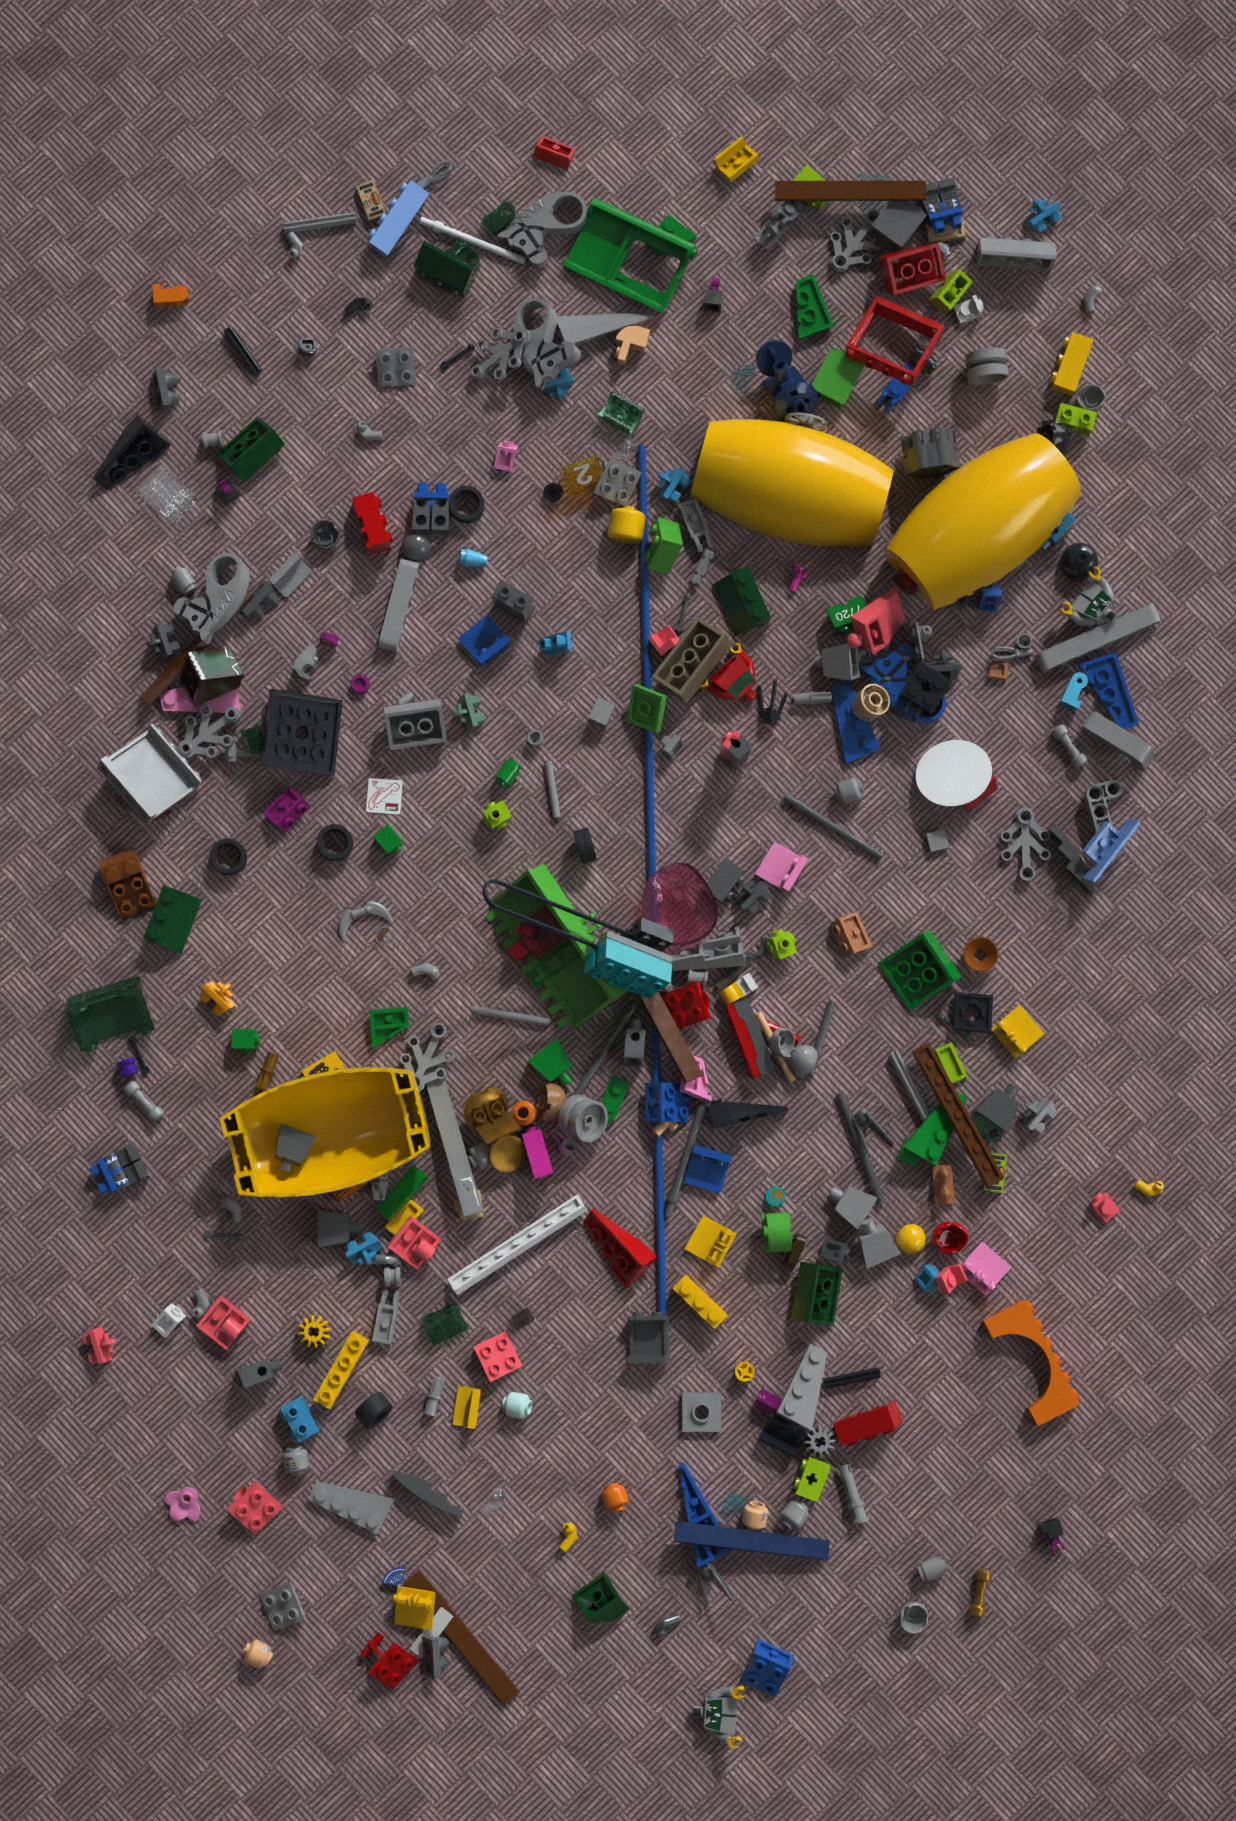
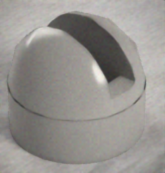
M1026 633L1020 634L1017 638V644L1022 649L1030 648L1033 643L1031 636ZM1023 637H1026L1028 646H1024Z
M538 730L531 731L527 737L529 743L533 746H540L544 740L542 733Z
M565 1139L559 1145V1151L564 1156H569L576 1150L574 1142L570 1139Z

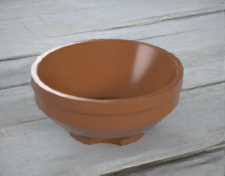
M976 937L966 944L963 957L969 968L977 972H984L995 966L999 952L992 940L985 937ZM982 950L985 953L984 960L977 961L974 957V952Z

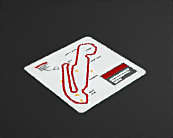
M369 778L366 812L400 814L403 781Z

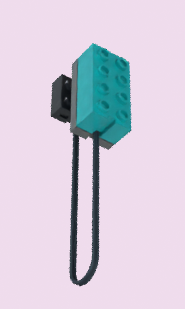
M492 879L484 884L482 889L483 897L492 908L587 945L584 974L649 999L671 983L672 956L662 951L673 944L674 930L643 917L633 923L632 928L628 927L626 930H623L501 880ZM491 883L501 885L619 932L620 935L607 930L599 936V941L594 940L590 942L496 905L487 895V886Z

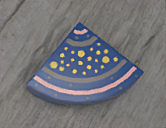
M401 1566L390 1570L385 1575L382 1583L402 1586L406 1567Z

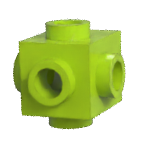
M503 800L496 804L492 802L484 807L486 810L483 811L484 817H482V820L487 828L491 826L493 830L496 828L501 830L508 825V821L513 819ZM498 814L499 817L494 818L493 815Z
M778 929L771 932V936L766 937L768 942L766 943L767 949L774 959L781 960L797 953L794 945L796 943L795 938L789 931Z

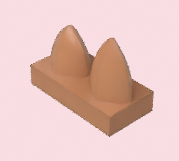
M952 1165L932 1166L935 1205L955 1203Z

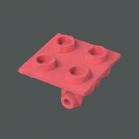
M506 1331L473 1347L489 1382L522 1367Z

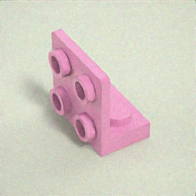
M774 842L755 874L788 894L809 858L804 855L800 857L779 843Z

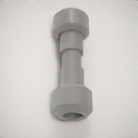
M1061 724L1052 730V735L1066 747L1072 758L1071 763L1078 769L1086 764L1088 759L1074 747L1067 735V728Z
M131 1081L124 1087V1092L127 1096L133 1097L143 1106L148 1113V1118L152 1122H157L164 1115V1111L159 1106L155 1107L144 1097L145 1095L140 1091V1086L136 1081Z

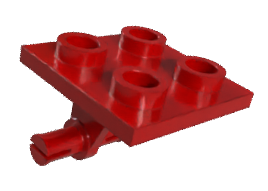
M378 1632L372 1640L369 1639L366 1642L367 1645L360 1654L367 1658L372 1650L375 1651L380 1659L368 1673L393 1690L419 1659L395 1642L383 1653L377 1645L384 1636Z

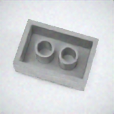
M441 699L384 707L390 750L447 742Z

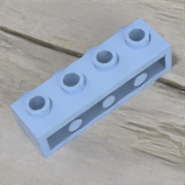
M412 180L408 184L403 183L398 191L401 193L397 199L393 198L388 205L390 210L387 215L382 214L377 222L380 224L376 230L372 229L367 236L369 239L367 245L383 257L390 253L430 194Z

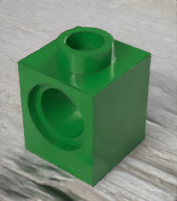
M388 824L373 836L389 856L391 854L396 855L403 849L401 847L404 844L403 841Z

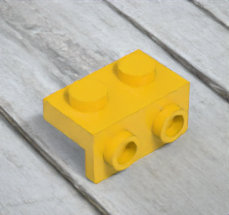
M742 136L714 158L717 170L730 182H733L760 160L758 154L746 144Z

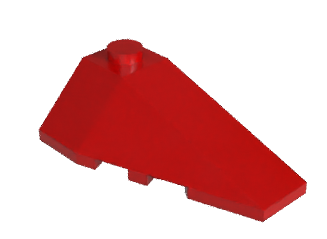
M592 1209L583 1222L594 1242L599 1243L603 1250L601 1253L603 1258H607L612 1266L611 1272L626 1289L642 1276L657 1258L643 1242L595 1209Z

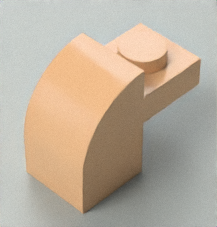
M628 326L618 333L616 344L621 346L617 347L615 357H618L617 364L625 366L630 348L645 352L650 329L640 326Z

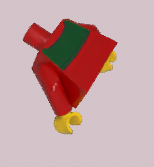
M735 643L739 650L733 651L730 647L731 659L710 679L712 683H709L706 678L705 684L699 688H706V691L717 698L738 700L743 696L749 702L756 696L751 689L756 683L754 663L744 651L741 652V645Z

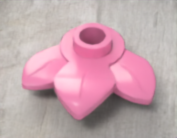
M185 1487L181 1491H171L165 1497L164 1502L171 1506L169 1515L172 1521H181L185 1517L193 1523L198 1520L201 1508L197 1503V1492L193 1488ZM188 1495L190 1500H186L184 1496Z

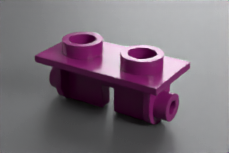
M762 1388L753 1406L769 1415L771 1412L776 1414L782 1399Z

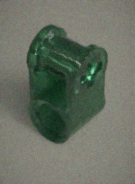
M504 202L493 212L486 215L480 224L494 238L515 220V207L509 202ZM505 210H506L507 212L510 211V215H508V214H505V215H504V211H505Z
M456 237L455 243L451 248L445 251L468 264L467 261L469 259H476L474 264H468L474 268V272L478 271L481 266L478 253L458 237Z
M257 723L254 727L246 730L240 729L248 753L252 755L262 752L264 738L259 724Z
M973 1111L970 1117L981 1137L990 1143L998 1141L1002 1136L1001 1129L978 1112ZM995 1129L997 1137L990 1139L988 1130L992 1131Z

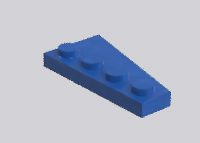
M1116 652L1079 664L1116 724L1123 729L1138 726L1139 721Z
M849 680L831 687L845 765L880 750L881 748L869 722L859 719L853 713L851 706L856 695Z

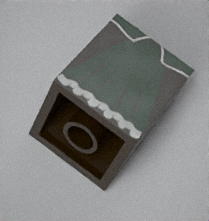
M229 647L187 652L180 681L194 707L239 688L244 678V672L239 667L236 656Z

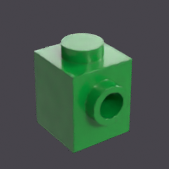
M232 1029V1049H240V1053H252V1050H257V1045H260V1034H257V1030Z

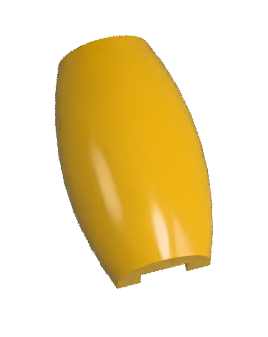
M761 419L710 421L690 497L696 498L697 502L709 510H713L720 514L721 517L737 523V525L775 539L813 546H870L874 544L894 470L859 447L812 428Z
M1033 433L1011 440L967 462L931 490L911 511L896 531L885 549L886 560L897 572L903 569L920 587L922 598L934 610L955 603L958 598L965 595L970 596L974 594L975 590L983 586L985 588L1001 579L1038 550L1051 536V532L1057 526H1060L1062 519L1068 512L1070 513L1081 496L1079 480L1061 452L1042 435Z
M360 1067L308 1075L266 1090L241 1103L219 1118L223 1135L228 1138L236 1170L234 1179L238 1195L297 1197L337 1191L381 1176L430 1148L429 1131L418 1085L413 1071L406 1069ZM281 1124L316 1136L301 1166L293 1165L290 1174L279 1171L282 1160L275 1158Z

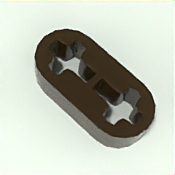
M799 1233L795 1234L792 1240V1250L787 1251L783 1261L784 1268L791 1271L794 1270L805 1246L806 1236Z

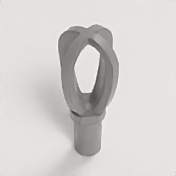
M447 160L441 161L417 185L425 188L430 183L449 176L453 171L451 163ZM449 166L446 171L433 177L442 167Z
M996 647L992 650V658L997 662L1032 656V649ZM997 651L1014 653L1005 657H997L995 655Z

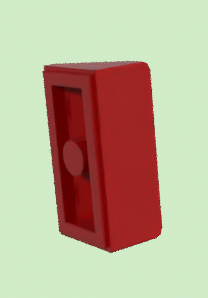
M541 136L535 146L533 156L568 170L576 149Z

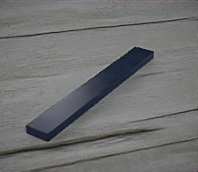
M678 1521L675 1522L674 1542L823 1561H827L829 1558L830 1540Z

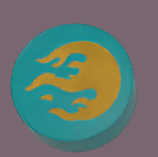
M771 1187L767 1190L765 1198L768 1204L779 1206L785 1200V1193L779 1187Z

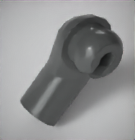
M676 1613L664 1617L654 1626L656 1635L658 1637L666 1635V1627L680 1623L681 1618L679 1614Z

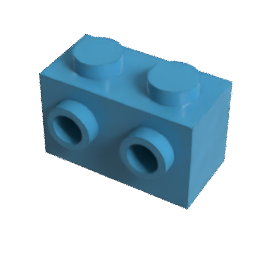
M303 1396L280 1408L282 1412L279 1414L283 1422H288L291 1427L289 1433L293 1440L297 1439L298 1442H301L321 1430Z

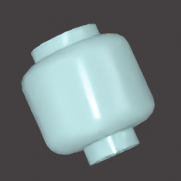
M511 1392L507 1397H504L502 1408L505 1409L508 1417L524 1419L531 1413L532 1400L529 1399L527 1394Z

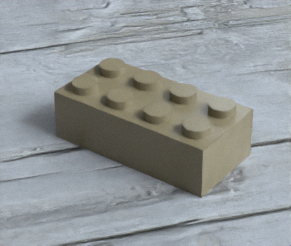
M697 616L652 675V678L658 686L687 704L732 643L726 634Z

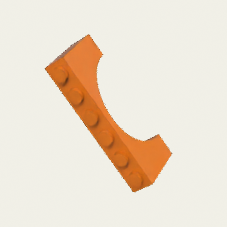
M1022 1299L983 1319L982 1322L990 1338L1006 1334H1018L1029 1338L1042 1350L1048 1364L1047 1384L1040 1397L1027 1407L1034 1424L1040 1426L1079 1406L1077 1400L1080 1398L1075 1389L1071 1390L1068 1384L1071 1382L1066 1371L1062 1372L1059 1366L1062 1363L1058 1355H1053L1050 1349L1053 1347L1048 1336L1044 1337L1041 1331L1044 1328L1040 1320H1035L1032 1314L1035 1312L1030 1301L1026 1302V1300Z

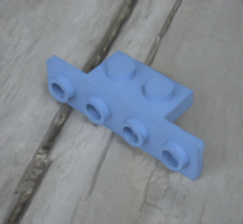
M1129 818L1122 828L1117 831L1109 822L1105 821L1082 850L1094 862L1083 878L1092 883L1098 881L1105 869L1113 863L1115 856L1125 847L1129 838L1137 832L1141 823Z

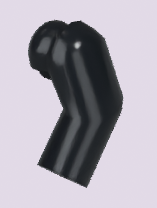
M357 297L344 309L349 315H352L357 309L370 310L373 303L368 298Z

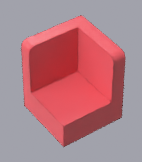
M670 625L665 626L657 634L649 637V640L661 656L669 654L680 640Z

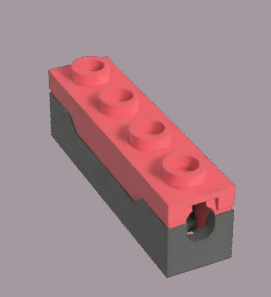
M736 730L733 733L728 732L724 736L719 748V755L736 771L749 758L752 745Z

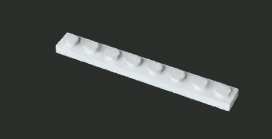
M578 1194L448 1278L450 1285L455 1293L459 1295L588 1211Z

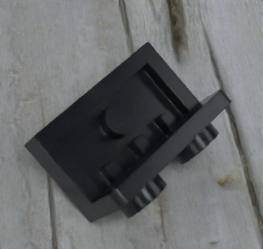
M771 1412L762 1428L759 1441L779 1450L785 1455L794 1457L806 1430Z

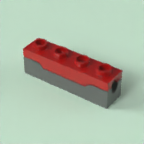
M747 998L726 1006L727 1011H724L727 1022H731L734 1029H731L734 1040L738 1039L741 1046L738 1047L741 1058L745 1057L747 1065H745L748 1077L752 1075V1078L755 1079L774 1072L775 1067L749 999Z

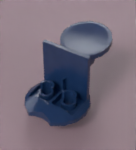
M774 339L767 341L760 347L756 355V365L762 374L769 377L761 381V383L775 400L774 413L779 420L785 422L786 415L790 413L811 414L816 407L818 395L814 386L803 378L795 366L790 367L793 357L787 343Z

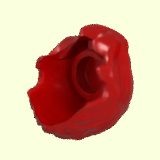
M957 1222L941 1223L932 1231V1244L942 1254H955L963 1250L969 1241V1234L966 1228Z

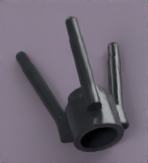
M774 679L770 708H765V711L761 685L757 686L760 708L759 718L762 719L764 724L777 725L788 695L784 693L777 711L774 708L777 680Z

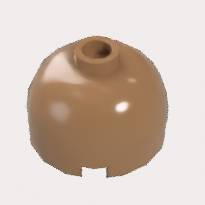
M542 1082L537 1093H541L540 1100L536 1099L537 1118L540 1121H555L558 1119L561 1106L568 1098H566V1093L559 1085Z

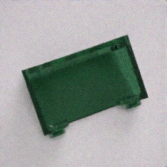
M138 976L73 995L66 1001V1014L81 1052H92L97 1049L101 1040L133 1030L142 1035L149 1034L155 1030L141 978Z

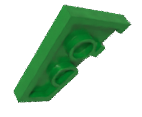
M814 274L796 280L798 341L834 328Z

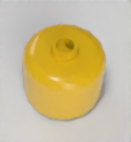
M632 506L613 509L609 517L607 536L611 540L621 543H640L643 539L645 515L635 510Z

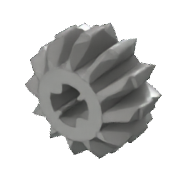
M818 1424L816 1432L812 1427L811 1435L805 1433L809 1440H803V1444H810L805 1450L808 1452L813 1449L811 1452L812 1457L816 1455L817 1451L819 1458H822L823 1451L829 1456L830 1453L827 1449H835L830 1443H836V1439H829L834 1435V1432L831 1431L826 1434L828 1431L827 1426L821 1431V1425ZM821 1436L824 1437V1439H822L823 1441H825L824 1444L816 1446L815 1444L817 1443L814 1442L815 1439H819Z

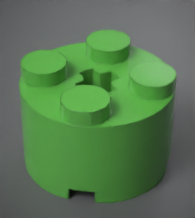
M789 1213L761 1214L763 1226L761 1238L764 1253L791 1251L792 1233L790 1232L791 1221Z

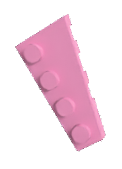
M184 687L163 691L160 694L164 712L200 713V707L205 704L212 708V713L225 714L229 707H235L241 711L237 689L194 707ZM206 707L203 712L208 713L209 708Z

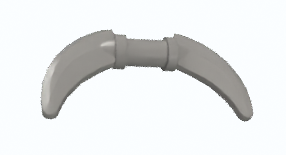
M368 901L367 905L357 910L347 909L339 922L340 936L343 941H346L348 927L357 917L371 913L382 916L392 924L391 914L383 905L373 901Z

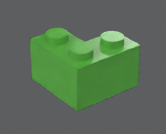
M657 517L655 524H652L649 534L652 538V545L646 551L644 560L646 561L647 569L669 575L683 546L679 523Z

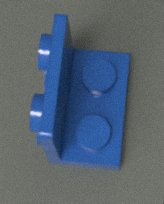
M488 615L459 637V641L481 667H484L511 645L510 638L501 632Z
M645 1083V1122H688L689 1095L680 1091V1083Z
M694 1145L684 1183L721 1193L732 1156Z
M758 1639L752 1657L740 1681L775 1697L790 1671L794 1655Z

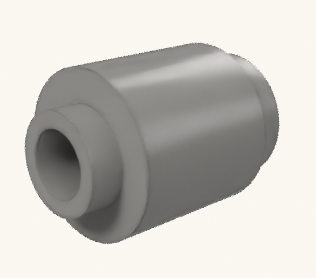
M179 566L171 572L172 576L170 579L184 596L197 588L195 580L186 567L181 568Z
M937 1556L922 1562L921 1565L917 1566L922 1581H931L944 1576V1571L947 1570L944 1559L939 1560Z

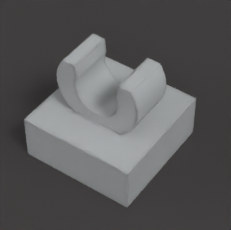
M665 735L661 740L665 746L664 751L672 759H675L685 746V743L677 735H674L672 739Z

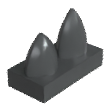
M163 368L156 369L151 377L158 411H166L168 407L175 405L181 399V396L167 389L176 385L181 378L175 374L164 372Z
M263 580L252 592L254 594L253 597L241 608V611L253 618H263L264 613L260 602L278 607L279 601L273 587Z
M431 1635L422 1636L424 1675L433 1679L441 1678V1672L447 1667L449 1661L444 1657H440V1653L450 1645V1640Z

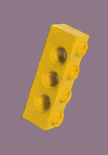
M354 1330L350 1333L313 1398L314 1401L328 1409L333 1407L370 1339Z

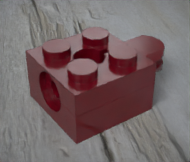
M545 905L529 917L564 931ZM524 921L515 928V931L521 938L511 945L510 954L515 960L521 961L533 952L540 961L565 941L567 937Z

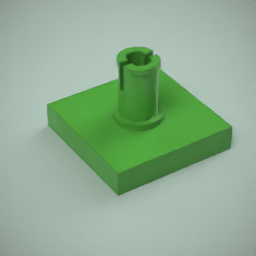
M638 684L633 685L626 721L654 733L661 732L667 696Z

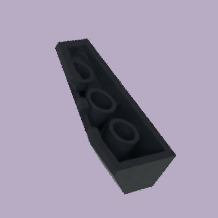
M137 414L123 430L93 476V480L108 490L126 479L128 474L135 470L139 471L143 468V465L151 460L152 462L157 460L171 444L150 423Z
M722 1099L711 1101V1105L707 1106L713 1129L789 1111L788 1107L722 1102Z

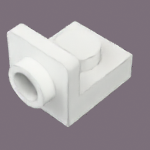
M973 295L971 299L954 305L953 310L959 324H963L981 317L984 306L981 299Z
M171 1303L151 1326L166 1338L186 1316L179 1307Z

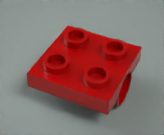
M699 982L663 994L667 1009L678 1029L711 1019L708 1011L710 1001L707 994L702 992Z

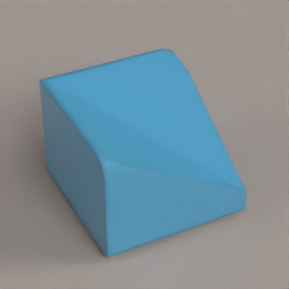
M924 1265L914 1279L924 1292H933L938 1287L935 1278L939 1271L933 1265Z

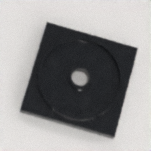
M269 689L261 766L335 776L343 700ZM298 726H302L306 731V735L302 740H299L295 735V730Z

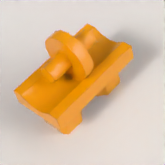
M210 981L202 986L203 991L199 998L205 1003L213 999L217 1004L212 1010L217 1016L233 1009L236 1005L230 999L233 996L229 991L232 986L230 983L224 986L220 981L217 984Z

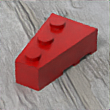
M374 492L352 498L369 555L390 550V543H393L391 533H386L384 527L388 525L385 514H380L379 508L382 507L380 497H375Z
M893 1400L889 1404L880 1407L876 1406L871 1410L837 1420L833 1425L840 1445L847 1444L850 1447L858 1444L860 1439L865 1438L866 1441L877 1438L876 1434L883 1432L884 1435L895 1432L894 1428L900 1425L903 1420L897 1403Z

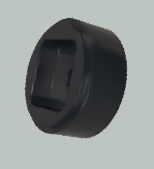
M310 337L302 338L298 344L299 353L307 357L313 356L317 351V342Z
M553 482L544 488V496L550 502L559 501L563 497L564 490L559 483Z

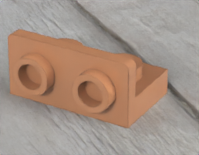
M857 911L830 923L832 932L836 936L839 948L845 958L872 947Z

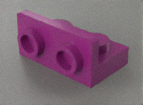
M288 785L263 814L283 833H286L300 816L305 814L310 804Z

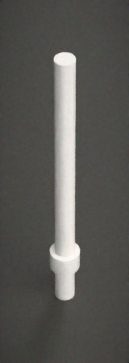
M424 217L420 219L419 224L432 228V231L440 234L442 232L523 265L526 262L527 258L447 227L440 221L436 220L434 222Z

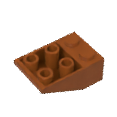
M134 847L98 861L99 870L121 919L156 905L155 897Z

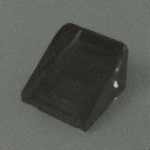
M527 1307L511 1317L518 1329L534 1321V1317Z

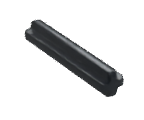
M232 326L227 327L224 330V334L254 376L261 373V367Z
M876 1367L824 1379L825 1388L829 1389L881 1377V1372Z

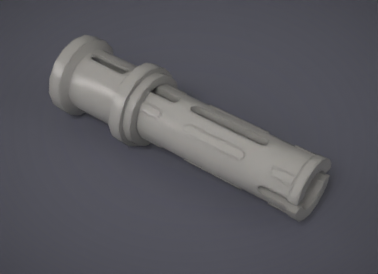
M850 1464L838 1467L849 1502L847 1503V1508L850 1509L853 1518L852 1524L855 1525L868 1521L869 1517H866L863 1507L864 1501L860 1499Z

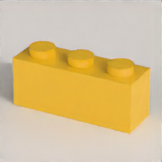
M1072 332L1070 337L1066 336L1063 348L1066 349L1064 354H1060L1056 365H1059L1057 372L1054 371L1050 382L1053 385L1051 389L1073 396L1094 339Z
M686 1274L672 1287L714 1329L728 1316Z

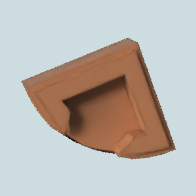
M1002 661L994 665L989 671L987 678L1006 681L1009 661Z

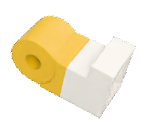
M748 973L719 994L728 1006L750 994L758 986L750 973Z

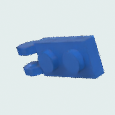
M907 362L903 366L910 371L914 370ZM893 378L874 404L876 406L881 405L887 396L892 400L884 408V412L887 414L895 404L899 403L912 386L903 384Z

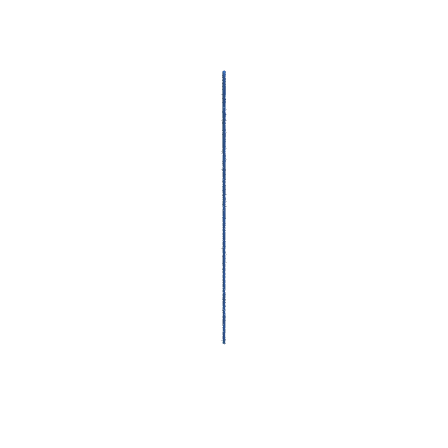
M639 445L638 468L642 472L639 478V510L646 517L643 539L640 542L644 687L651 689L649 569H647V564L644 560L645 553L648 550L646 446ZM645 729L649 920L657 923L652 731ZM652 1024L653 1083H661L660 1037ZM661 1134L660 1137L654 1135L659 1312H663V1316H666L663 1151Z

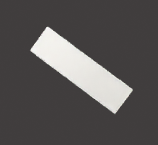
M441 1607L433 1617L432 1630L424 1629L410 1647V1650L422 1659V1636L431 1635L438 1637L454 1616Z

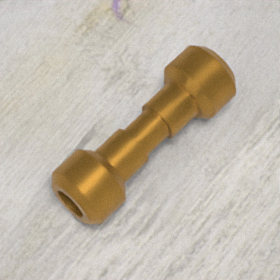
M977 1569V1593L974 1603L970 1605L969 1614L971 1616L984 1617V1593L987 1583L991 1581L992 1572L990 1570Z

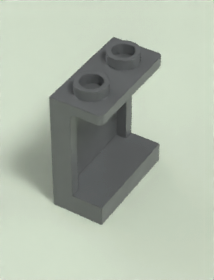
M890 201L873 222L868 233L893 252L901 251L918 227L924 223L927 214L921 207L915 206L910 201Z
M504 580L500 581L492 594L493 605L525 624L535 609V606L532 605L534 601L532 597Z
M632 1312V1316H627L630 1330V1355L627 1356V1364L670 1363L669 1315L663 1316V1312H651V1316H644V1312Z

